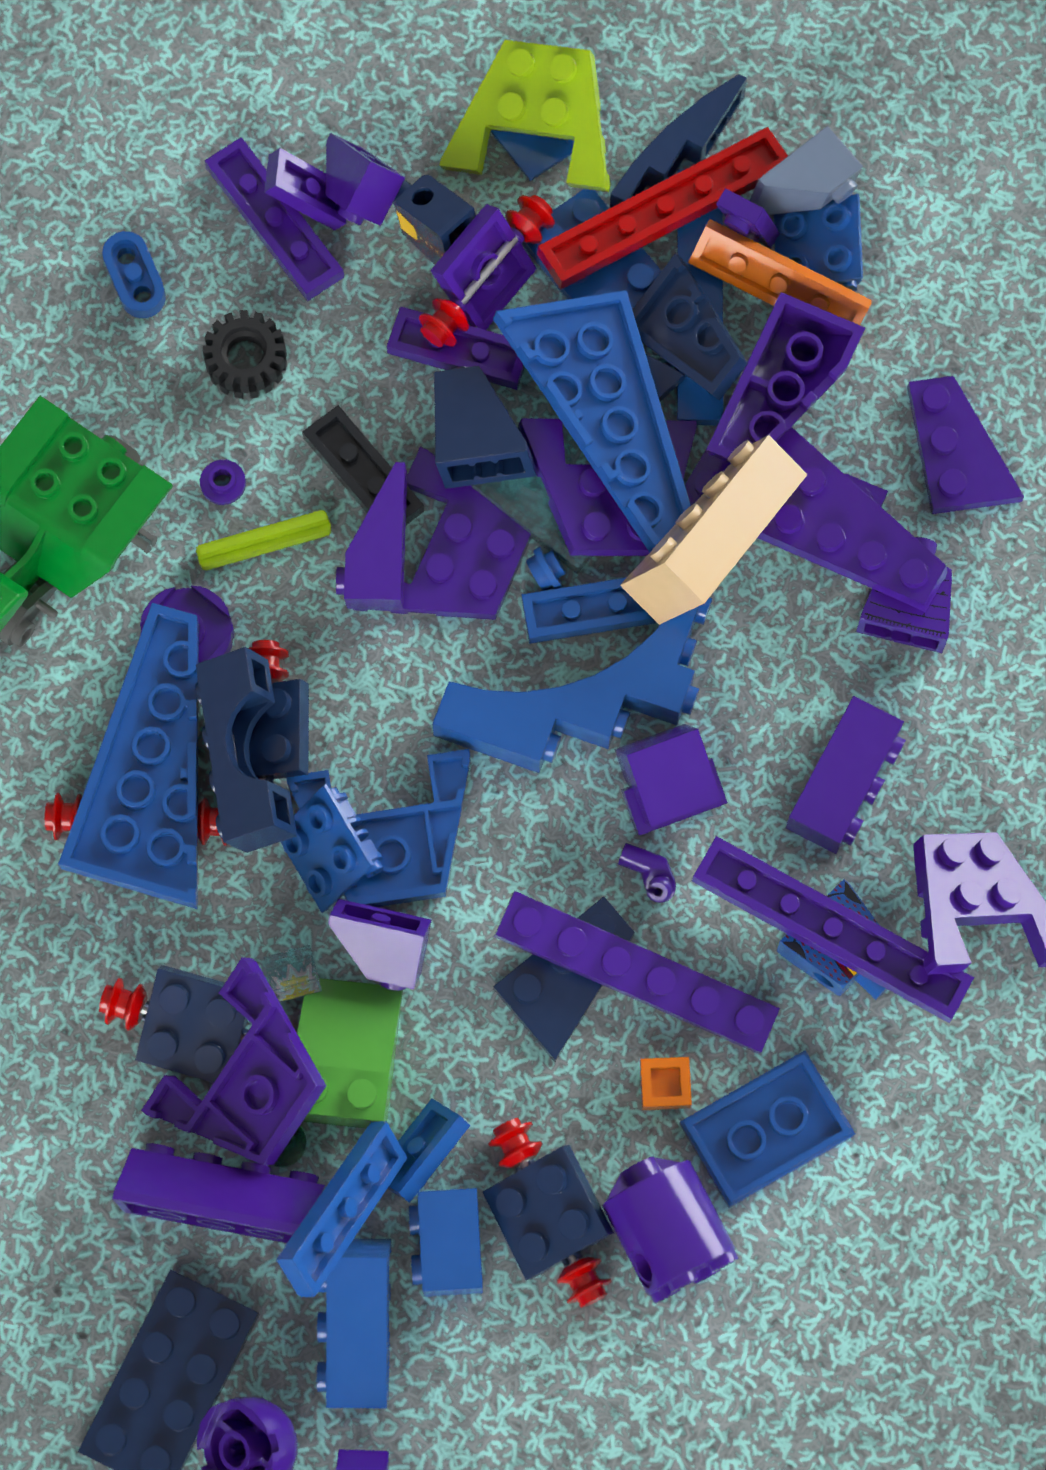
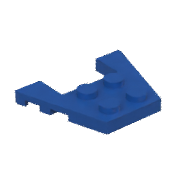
M469 749L427 755L433 803L356 814L355 817H360L362 823L354 831L367 829L369 835L363 841L371 839L378 853H381L383 856L381 864L384 869L370 878H367L364 874L344 894L347 901L382 907L446 897L471 761ZM329 770L286 778L288 788L299 809L323 785L327 784L329 789H331Z

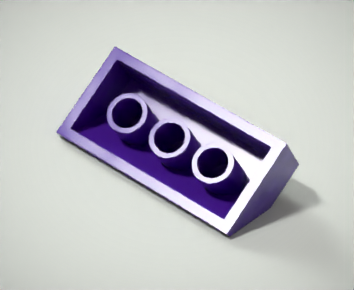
M146 1143L145 1150L131 1148L115 1186L112 1199L125 1213L287 1244L326 1186L318 1184L319 1176L307 1172L290 1171L289 1178L271 1175V1167L255 1162L243 1161L240 1169L222 1165L223 1158L216 1155L194 1152L193 1159L174 1156L175 1149L172 1147Z

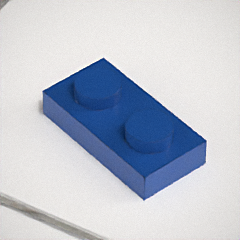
M431 1098L398 1140L407 1156V1160L387 1189L410 1203L449 1152L455 1147L470 1125L459 1114Z

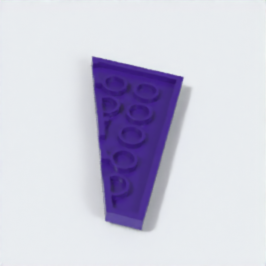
M791 427L776 443L801 467L807 476L757 538L926 612L948 574L947 566ZM705 450L685 483L690 505H693L704 494L702 492L703 487L716 474L721 471L724 472L731 463L706 453Z

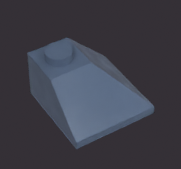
M826 126L758 180L749 201L764 208L768 215L817 210L823 208L832 200L839 204L857 189L858 185L855 181L863 166L829 126Z

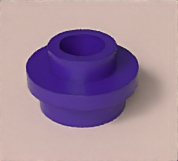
M230 460L213 461L201 473V491L205 498L214 504H231L237 501L245 491L246 477L244 471L238 464ZM220 475H227L231 478L230 482L225 486H218L214 483L215 479Z

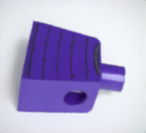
M915 537L934 555L936 554V542L924 537ZM947 567L948 574L926 612L872 589L861 612L856 632L943 653L949 636L952 570Z

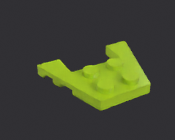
M504 40L444 151L439 166L445 170L482 175L491 130L574 140L566 183L573 188L609 192L610 179L606 170V146L601 130L599 113L601 106L594 54L590 50Z

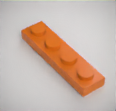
M711 219L706 224L688 261L689 264L773 306L780 292L861 325L872 303V300Z

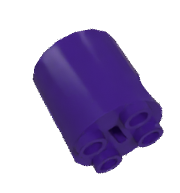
M652 1156L632 1165L619 1174L605 1203L602 1205L647 1295L651 1296L654 1304L681 1291V1288L692 1282L697 1284L721 1271V1268L739 1259L735 1252L736 1248L690 1160L676 1162Z

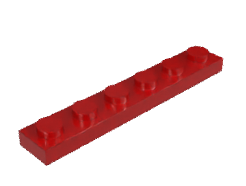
M766 127L538 245L537 255L561 290L718 208L716 203L725 188L739 196L751 191L756 187L758 180L778 165L788 155L769 127Z

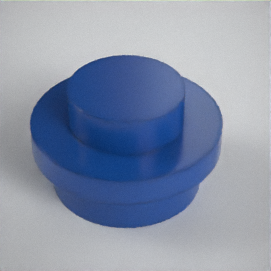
M541 547L534 549V555L528 558L526 563L541 589L545 591L552 587L555 589L563 587L560 577L565 575L566 571L555 552L551 550L545 554Z

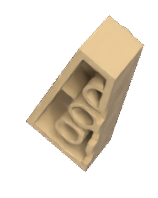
M770 435L753 444L748 440L741 443L728 457V461L731 464L724 472L721 471L716 474L703 487L702 492L704 494L680 515L673 528L620 585L659 625L704 604L807 476L801 467Z

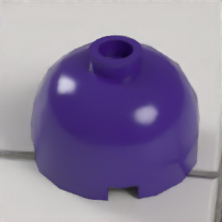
M236 1397L211 1407L200 1422L196 1439L197 1450L204 1449V1457L207 1462L206 1466L201 1467L202 1470H293L295 1467L298 1444L292 1421L282 1408L264 1398Z

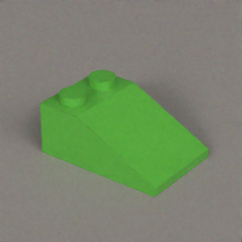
M313 977L314 981H317L319 990L304 994L297 1034L323 1078L326 1088L303 1122L367 1128L370 1122L387 1121L403 990H390L382 987L380 984Z

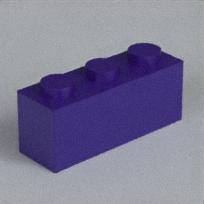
M853 696L788 818L786 829L834 854H837L842 842L851 846L864 820L856 817L862 804L866 802L873 805L885 782L884 779L878 777L883 764L886 761L894 765L906 742L905 739L899 737L904 721Z

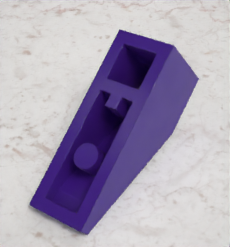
M395 462L345 552V567H337L336 594L344 595L347 609L403 610L408 475L405 462Z

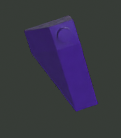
M780 292L747 362L748 364L710 440L706 453L730 463L728 461L730 454L746 440L753 444L770 435L777 442L847 370L865 331V327Z

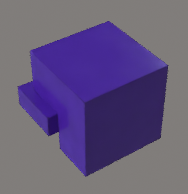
M682 724L614 749L625 781L629 786L621 789L635 831L639 836L728 803L713 759L707 756L699 729Z

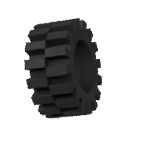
M240 310V318L237 319L233 318L232 312L225 314L226 323L222 325L217 319L212 324L213 333L207 331L204 338L206 346L203 345V356L211 381L215 386L219 384L221 392L226 395L230 391L234 392L235 398L243 399V393H250L251 399L259 397L258 391L262 389L267 394L273 390L272 383L274 381L277 384L280 383L283 378L282 370L286 371L287 353L281 330L276 329V324L272 319L269 318L265 322L263 314L256 311L253 318H249L248 310ZM250 341L260 346L263 356L256 366L249 369H239L228 361L230 349L239 342Z

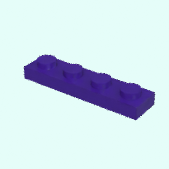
M242 137L204 160L208 172L307 302L344 278L342 267L299 211L264 193L267 169Z

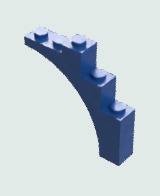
M709 597L704 604L660 624L650 637L622 660L593 676L560 687L525 692L494 691L449 681L432 723L433 736L540 773L544 761L552 763L559 748L561 736L556 735L555 731L609 750L613 736L622 739L631 712L623 710L624 707L678 725L682 712L691 715L700 689L692 686L695 670L680 666V664L689 666L697 644V640L690 638L695 622L704 625L713 598Z

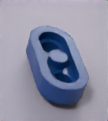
M122 231L113 234L105 242L102 256L124 310L133 317H152L163 308L166 294L163 282L147 245L138 234ZM125 254H131L135 257L129 264L119 262L121 256ZM141 292L151 294L150 299L146 302L135 300L136 296Z

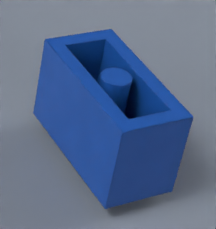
M477 1188L417 1192L418 1205L409 1206L410 1235H420L421 1255H411L413 1285H422L424 1297L483 1293Z

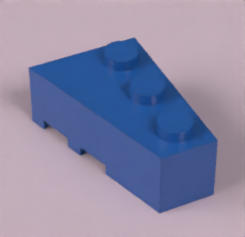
M353 1239L318 1291V1293H326V1312H318L317 1342H326V1362L317 1363V1392H326V1408H387L390 1360L389 1300H391L389 1255L391 1253L392 1239Z

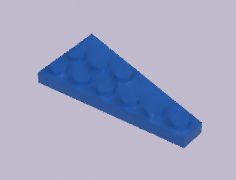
M627 290L496 311L493 317L494 322L648 551L651 552L673 528L680 515L691 505Z
M155 603L151 604L58 863L62 870L194 909H198V698L195 691V686L198 682L196 664L199 663V621L197 615Z

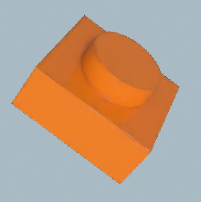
M689 1057L640 1059L642 1110L691 1108Z

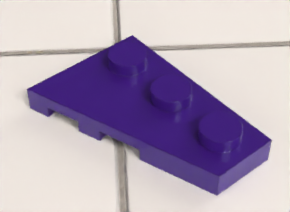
M948 376L909 382L907 390L931 514L1022 502L1024 498L1023 493L955 377Z

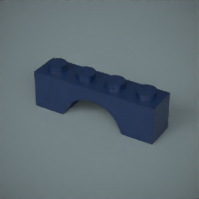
M243 647L196 664L198 682L196 683L195 691L203 709L205 726L202 728V736L210 754L212 770L209 772V781L212 790L216 794L219 812L216 817V826L223 842L248 853L296 837L297 832L290 791L268 780L258 779L249 759V743L253 729L260 717L275 704L268 659L247 647Z

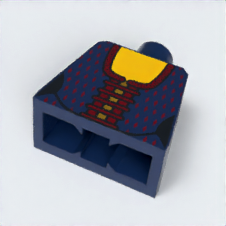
M422 175L413 184L405 179L392 203L396 210L402 234L434 264L439 261L476 216L473 206L430 175Z

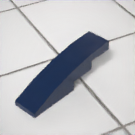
M741 74L736 75L700 98L667 125L635 159L610 194V208L643 192L647 185L652 187L675 175L684 159L694 164L706 159L744 99L747 78Z

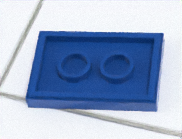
M805 1050L679 1122L728 1208L855 1136L854 1130Z

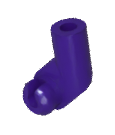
M625 843L618 865L641 873L647 896L653 902L664 903L673 898L676 892V881L668 860L659 854Z

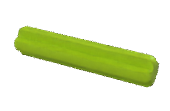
M319 510L200 544L196 547V554L202 570L207 571L329 536L331 534V524L327 513L324 510Z

